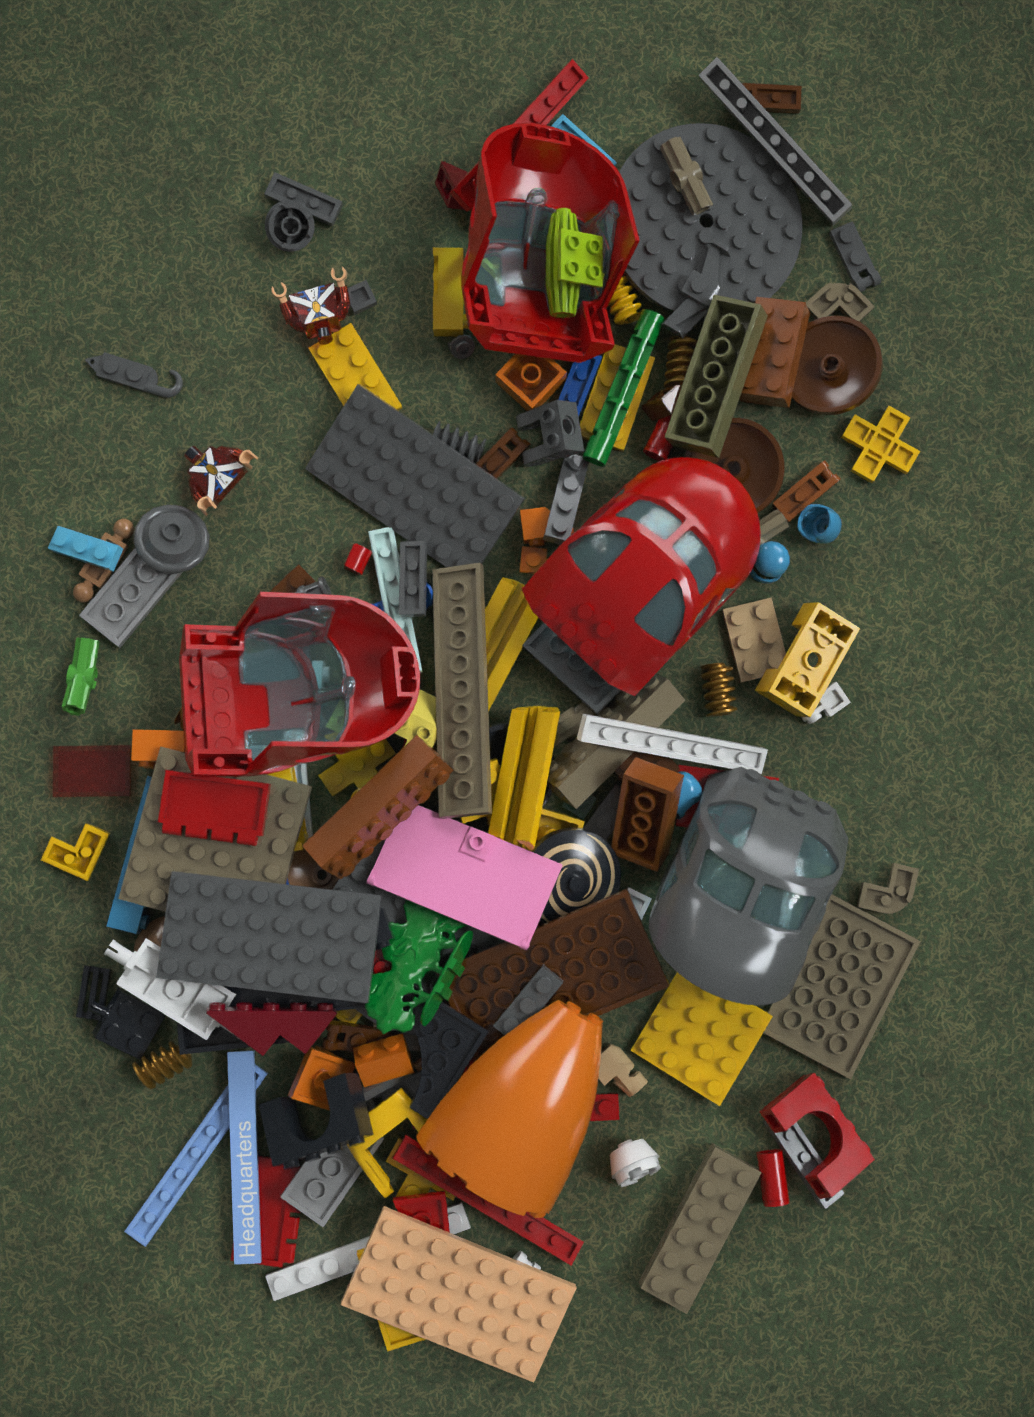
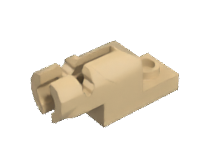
M609 1043L601 1050L598 1079L604 1086L613 1079L612 1083L624 1091L628 1097H631L647 1084V1079L640 1071L630 1074V1070L634 1068V1063L620 1047Z

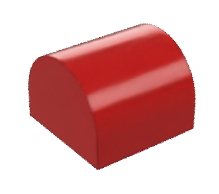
M353 544L344 564V569L362 575L372 551L359 544Z

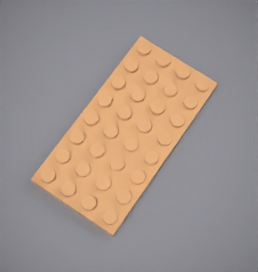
M383 1206L343 1295L341 1305L534 1383L577 1288L574 1283Z

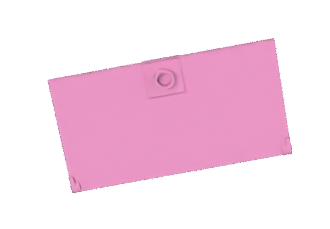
M418 805L412 810L410 817L400 822L386 839L367 879V884L527 951L563 865L451 818L442 819L438 813Z

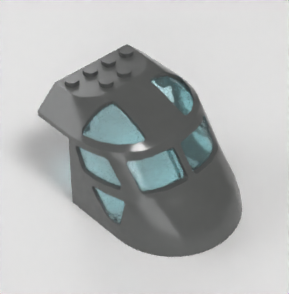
M738 767L708 775L699 805L662 876L649 918L650 935L657 950L667 963L692 984L710 994L732 1002L747 1005H768L787 997L804 966L813 936L819 930L825 915L826 905L834 888L840 881L845 866L848 837L836 809L826 802H818L808 797L802 791H794L785 787L777 780L763 777L753 769Z

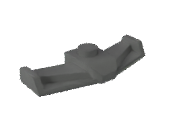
M711 239L702 273L700 274L695 270L692 271L680 292L687 299L662 323V327L684 338L707 315L713 295L722 296V288L732 256L729 247L715 239Z

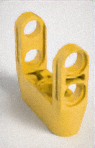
M402 1088L368 1112L374 1135L364 1138L365 1143L349 1147V1144H347L355 1160L384 1198H387L394 1192L390 1184V1178L367 1148L406 1118L410 1120L418 1132L427 1121V1118L410 1108L412 1099Z

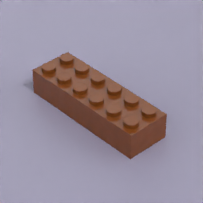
M416 735L302 846L322 869L339 879L347 877L354 871L355 866L362 859L372 854L374 847L378 843L387 839L392 834L393 829L400 822L410 817L412 810L430 797L431 792L438 785L444 784L454 770L430 745Z

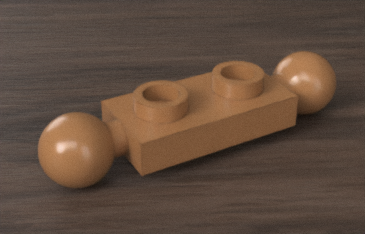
M128 519L116 521L113 528L115 534L111 536L105 532L101 540L123 548L119 561L129 547L122 540L129 538L134 532V526ZM85 563L78 574L85 581L78 583L74 587V598L82 603L90 601L94 594L93 586L96 585L102 588L113 571Z

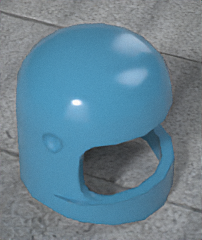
M774 541L761 544L755 567L766 577L775 578L763 579L753 569L750 575L760 583L770 584L776 582L789 566L790 556L788 550L784 545Z
M685 771L677 772L684 775L676 815L677 819L683 818L685 812L692 805L699 802L703 792L697 779Z

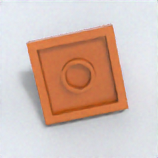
M321 1046L311 1047L304 1055L288 1096L330 1111L323 1081L343 1073H353L355 1063L336 1056Z

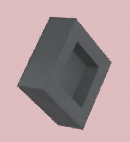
M367 280L345 289L346 297L355 315L377 305Z

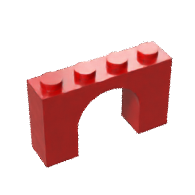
M815 1073L800 1077L759 1111L774 1133L787 1131L807 1113L817 1116L824 1122L831 1139L829 1153L816 1168L805 1176L819 1199L832 1198L875 1160L870 1153L869 1146L860 1139L855 1132L853 1123L846 1119L840 1110L839 1103L830 1096L825 1089L823 1080L816 1076Z

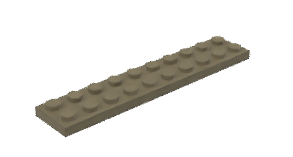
M481 563L433 569L437 753L454 770L444 784L438 785L439 817L448 819L492 814L484 568Z

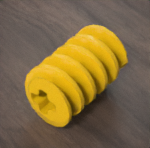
M607 273L603 277V287H601L602 289H604L606 285L609 273ZM626 276L621 278L608 305L611 307L610 313L615 316L613 320L617 325L635 322L641 313L636 312L641 307V303L633 304V301L638 298L637 294L629 295V292L634 287L632 285H625L628 282Z

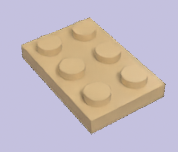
M772 597L722 609L740 683L762 678L766 669H778L786 652Z

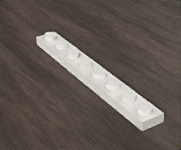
M582 714L577 740L731 769L744 767L746 769H753L762 774L768 749L587 714Z
M462 1202L447 1207L451 1234L471 1228ZM370 1236L266 1274L265 1277L273 1300H279L354 1272L359 1262L357 1250L365 1248Z

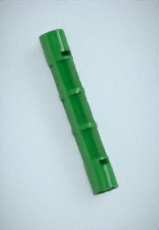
M643 309L633 330L634 334L631 335L592 431L594 435L590 436L582 456L584 460L600 467L606 466L661 330V325L665 320L657 312Z

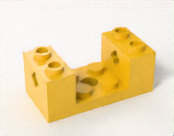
M819 602L803 603L792 623V626L799 631L778 669H766L755 689L756 692L795 716H812L860 630L859 627ZM812 652L818 657V663L814 667H811L807 661L809 654Z

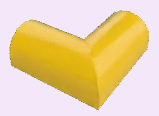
M85 824L75 846L51 837L41 861L89 881L110 833L96 826Z

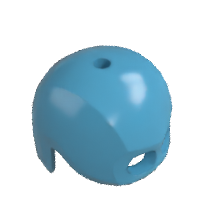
M811 504L806 506L801 512L797 527L798 531L806 539L815 543L828 544L838 537L842 521L840 516L831 508L820 504Z

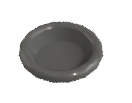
M167 504L155 507L141 517L134 530L133 542L139 557L148 566L160 572L177 574L189 571L202 562L209 550L210 535L205 522L195 512L183 506Z

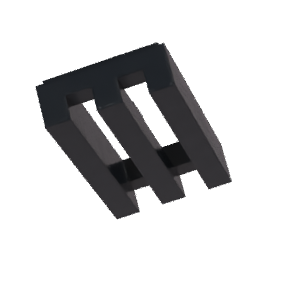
M85 965L76 1017L100 1020L101 1016L93 1014V1012L88 1010L84 1012L90 971L94 973L88 1009L91 1002L96 999L100 973H104L99 1004L106 1006L111 969Z

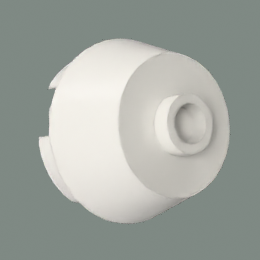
M644 1139L626 1140L620 1143L618 1149L610 1154L612 1178L616 1179L621 1187L637 1183L638 1179L647 1174L651 1176L661 1169L658 1161L659 1155Z

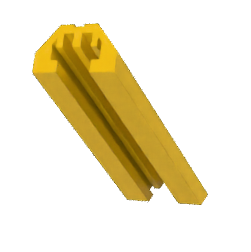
M505 577L500 580L485 609L488 712L523 648L522 645L527 641L538 620L521 590L525 585L517 580Z
M528 706L512 709L488 834L531 852L536 844L560 716L558 707Z

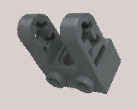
M555 400L516 416L518 430L524 431L541 427L544 444L522 453L525 467L542 465L559 458H567L584 452L576 402Z

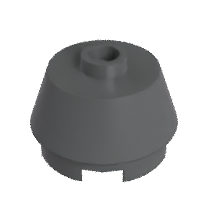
M284 200L278 202L269 210L265 219V231L270 242L278 249L288 252L298 251L304 248L313 237L314 219L311 212L303 204L293 200Z

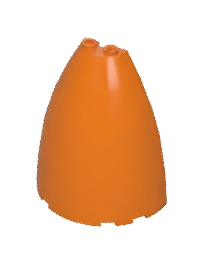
M560 1000L553 1002L526 1019L493 1044L467 1069L445 1095L416 1136L426 1154L431 1155L433 1153L434 1157L439 1160L437 1165L449 1176L455 1177L457 1174L467 1184L465 1188L498 1207L522 1216L529 1212L534 1218H543L546 1213H550L569 1177L588 1130L596 1098L601 1063L603 1020L593 1013H589L586 1016L581 1014V1008L570 1001L566 1004Z

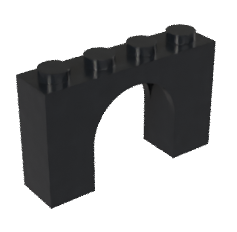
M343 1073L323 1081L330 1108V1121L324 1134L317 1140L311 1139L302 1129L295 1099L279 1097L259 1105L273 1167L284 1166V1170L293 1169L300 1166L299 1161L312 1162L321 1159L320 1154L327 1152L330 1155L343 1151L342 1146L349 1144V1147L365 1143L364 1138L374 1135L358 1073Z

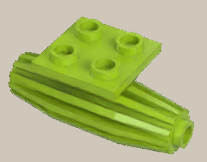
M559 208L556 209V213L551 215L546 241V291L550 315L555 318H570L576 315L581 285L597 288L603 287V236L579 232L576 214L572 213L571 209Z

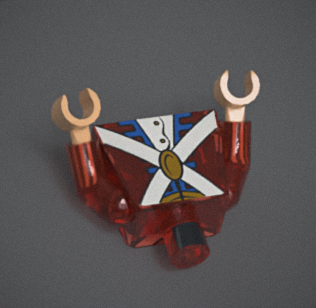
M343 267V276L341 278L335 277L334 268L331 270V276L337 281V286L333 282L288 295V300L285 296L287 288L284 283L281 282L284 292L280 295L275 293L272 286V295L279 299L280 303L278 305L286 323L296 331L304 332L308 339L317 337L321 345H326L333 341L332 333L341 329V321L346 318L350 308L348 286L344 283V280L347 278V271Z
M194 445L187 450L184 457L193 464L187 471L191 476L188 485L192 498L202 513L207 516L206 510L208 507L213 506L215 509L217 508L219 503L248 472L245 466L248 469L253 468L249 462L254 458L258 460L255 454L250 450L243 451L226 446H219L217 448L209 446L204 453Z

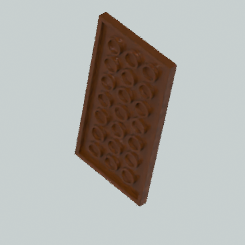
M625 889L537 926L527 951L502 941L466 956L462 962L465 969L461 977L455 975L449 987L453 992L448 1002L452 1008L489 1031L473 1056L476 1061L493 1044L505 1036L493 1026L494 1023L542 965H545L563 980V984L542 1009L557 1000L565 1004L570 1001L581 1008L580 1013L585 1016L589 1015V1013L597 1016L665 989L669 987V982L628 889Z

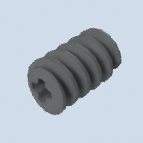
M441 421L438 422L433 435L472 462L476 463L479 461L487 439L478 444L477 435L468 440V431L459 436L458 427L451 433L450 424L447 423L441 429Z

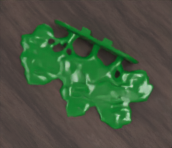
M405 901L403 907L406 912L407 922L404 924L390 922L395 939L389 940L390 946L382 948L383 958L392 963L391 970L372 975L369 1003H365L367 1015L376 1020V1027L382 1034H386L392 1029L401 1032L411 1030L415 1024L413 1008L423 1002L426 1003L421 1013L420 1022L422 1026H426L434 1017L442 1000H449L453 992L449 987L455 975L461 977L465 969L462 962L473 939V931H466L459 941L456 942L454 934L459 928L465 927V924L411 901ZM443 932L449 934V940L442 936ZM442 948H453L454 950L445 967H440V951ZM428 971L440 974L431 994L424 992L422 988V978ZM414 984L419 986V991L414 990ZM414 993L419 995V998L414 996L412 1002L402 1001L403 996L406 994ZM410 1006L411 1008L409 1011H404L403 1007Z

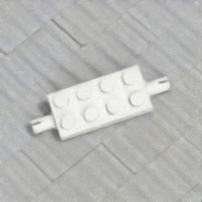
M146 938L138 951L131 952L114 939L109 946L117 950L118 953L107 948L104 955L124 966L123 969L125 971L117 981V985L205 1040L208 1039L215 1027L219 1028L221 1026L229 1031L210 1017L206 1010L209 1007V1003L223 1002L225 1007H229L236 994L220 985L156 978L161 947Z

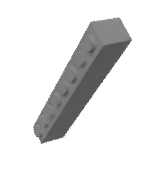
M718 57L699 74L700 81L751 137L769 153L772 159L833 226L852 209L850 201Z

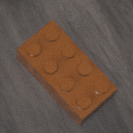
M756 297L755 303L762 305L768 317L739 400L745 403L789 408L810 312L806 302Z
M637 757L633 760L623 774L611 845L618 857L656 872L659 870L669 855L684 779L683 774Z

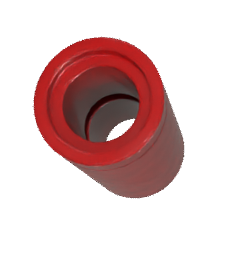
M672 415L658 420L643 450L644 454L659 462L666 460L673 448L665 438Z
M771 1149L757 1152L758 1168L761 1171L760 1183L763 1205L765 1207H778L789 1204L783 1151L781 1149Z

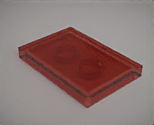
M131 745L53 746V797L131 796Z

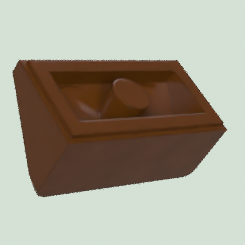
M674 385L658 391L642 405L641 408L651 421H656L673 414L681 386Z

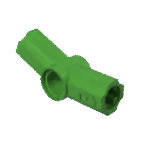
M76 638L73 662L69 665L67 671V689L62 703L63 711L68 712L70 715L79 716L80 714H85L90 691L96 687L97 681H94V679L98 676L96 667L100 643L98 640Z

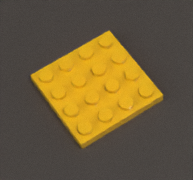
M677 972L631 1051L720 1106L773 1016L755 1005L740 1004L710 994L692 984Z

